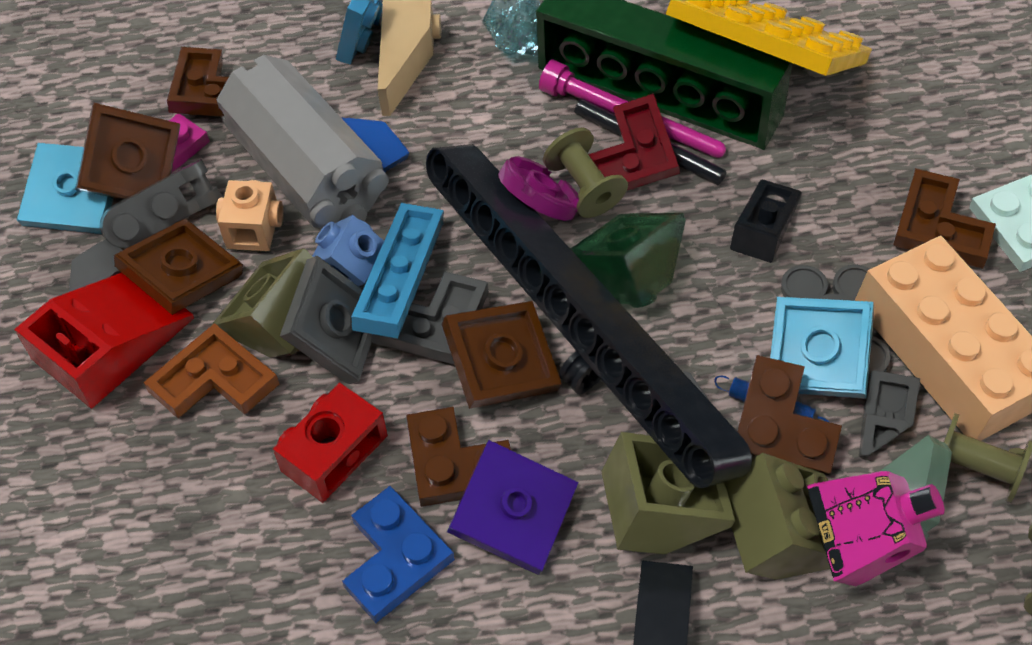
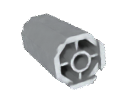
M262 55L253 60L257 66L248 71L243 66L232 71L216 99L219 109L224 114V116H221L224 125L313 228L322 229L331 221L336 223L351 215L365 221L367 212L370 211L381 192L389 183V176L383 171L382 161L288 60Z

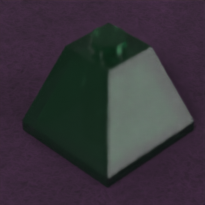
M683 213L619 214L570 249L620 304H628L633 308H640L653 303L657 299V294L672 283L686 220Z

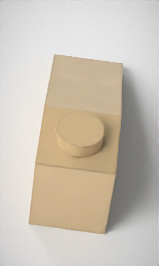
M383 0L378 72V95L382 116H391L433 56L434 39H441L440 14H433L431 0Z

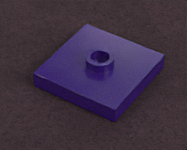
M488 440L447 529V533L539 575L544 568L579 482Z

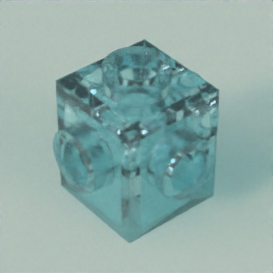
M492 0L482 22L495 40L497 48L511 55L522 53L534 56L538 48L536 10L541 4L538 0Z

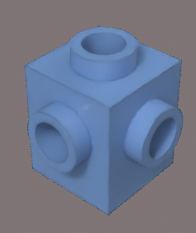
M351 215L336 223L331 221L320 230L315 239L318 246L312 256H319L354 284L361 286L368 279L384 240L373 232L369 224Z

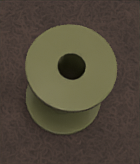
M575 128L560 135L549 145L544 153L543 163L551 171L567 169L580 187L578 192L579 201L577 203L578 213L584 218H592L613 208L627 192L628 182L621 175L604 177L588 155V151L594 141L593 134L587 128Z
M955 413L944 443L952 451L950 462L1011 484L1006 497V502L1011 503L1032 453V441L1028 440L1024 449L1012 448L1007 451L955 432L954 429L960 416Z

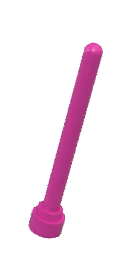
M550 60L547 63L540 77L539 90L554 97L558 94L563 96L571 94L614 113L613 106L629 102L574 78L575 75L569 71V66L555 60ZM662 116L669 138L714 158H720L725 154L726 147L721 141Z

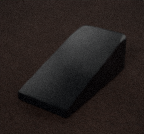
M761 179L735 224L730 249L771 263L779 249L802 192ZM777 195L783 198L785 202L768 198L766 196Z

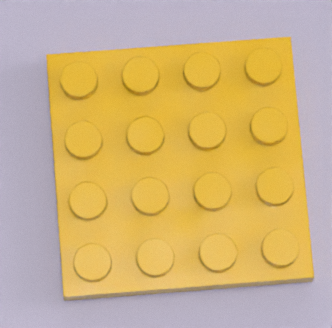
M670 0L666 11L668 16L825 76L865 65L872 48L861 45L863 38L856 34L842 30L838 34L829 33L823 30L825 26L823 22L802 16L801 20L786 17L787 9L764 2L762 6L749 3V0Z

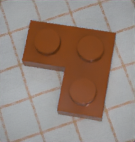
M215 323L143 382L148 393L177 418H180L212 389L218 391L245 415L280 385L277 375Z

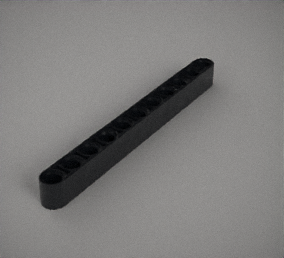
M474 144L432 148L426 158V171L431 183L689 482L695 487L706 488L745 476L750 471L752 455L744 438L533 208L520 201L508 191L499 179V170Z

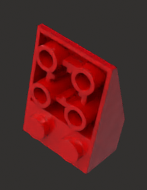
M119 273L51 298L14 330L31 360L90 409H93L195 317L186 308L172 315L127 276Z

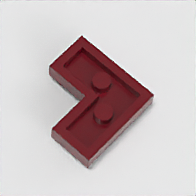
M654 94L613 106L614 115L624 143L588 154L604 177L611 175L623 176L628 182V191L680 174L679 165Z

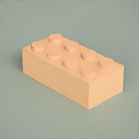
M938 236L867 271L855 301L874 302L873 327L913 375L920 378V383L950 419H953L955 413L960 415L956 426L964 435L982 441L1032 414V335L942 236Z

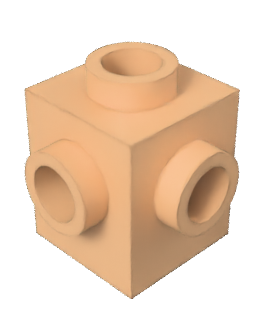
M257 180L228 181L225 196L218 199L216 206V219L226 249L270 252L275 227H281L284 213L282 201H277L272 182H260Z

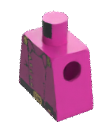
M889 471L818 482L807 486L834 582L851 586L861 585L924 551L927 543L920 522L943 515L945 512L941 495L933 484L910 491L904 477Z

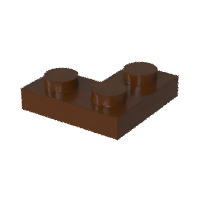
M181 47L167 98L169 113L224 116L216 100L229 78L220 76L223 65L222 49Z
M916 168L893 246L911 250L938 236H942L967 265L984 269L996 224L952 213L951 209L960 179Z
M756 355L737 431L748 444L751 455L757 457L761 453H765L830 475L842 425L793 414L805 366Z
M454 407L407 414L420 506L461 500L486 444L461 448ZM509 440L494 442L511 450Z

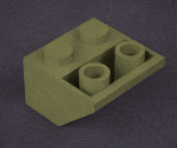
M761 453L752 459L750 471L745 476L725 482L735 517L732 531L746 573L778 580L830 569L807 488L808 485L829 481L824 473Z

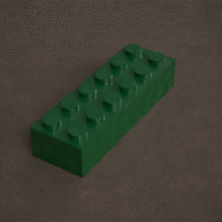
M543 0L536 10L538 68L544 70L550 60H555L569 66V71L575 75L574 78L624 100L632 101L654 94L660 113L765 150L784 117L792 68L791 62L624 0Z

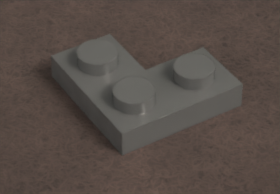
M445 271L430 307L415 303L411 304L398 339L370 334L372 343L454 364L442 322L446 315L481 310L489 293L488 282Z

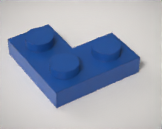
M389 486L351 515L354 525L379 552L342 580L346 591L370 618L377 623L455 560L454 553L402 497Z

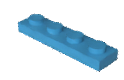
M405 203L400 204L351 316L353 331L398 339L443 226L444 210Z

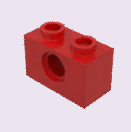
M339 382L328 394L321 395L314 402L310 412L295 427L288 428L280 436L277 445L273 448L280 471L320 502L324 503L388 436L383 412ZM329 437L336 438L335 440L329 443H320L322 440Z

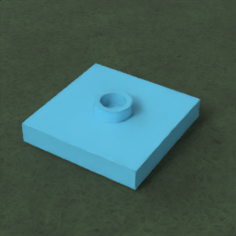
M47 143L37 144L17 221L22 226L102 234L100 220L104 212L112 206L113 198L75 189L84 147Z
M777 297L770 358L805 366L798 394L866 399L874 302Z

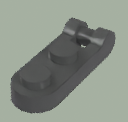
M202 159L111 206L104 212L100 220V230L102 236L110 244L119 248H128L201 209L215 204L220 197H223L217 186H211L205 175L208 170ZM190 182L197 195L185 200L179 187Z

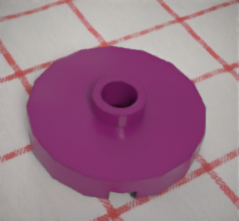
M516 156L511 157L509 161L508 159L505 161L498 173L499 179L508 191L520 201L542 214L563 221L572 220L577 212L578 192L566 180L563 181L561 179L557 184L549 177L552 173L549 169L531 159Z

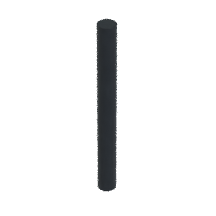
M583 98L577 102L574 110L575 114L621 136L613 113ZM671 143L680 167L719 186L726 176L727 171Z

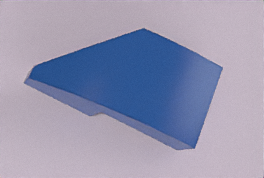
M342 118L382 161L384 172L408 159V150L385 122Z

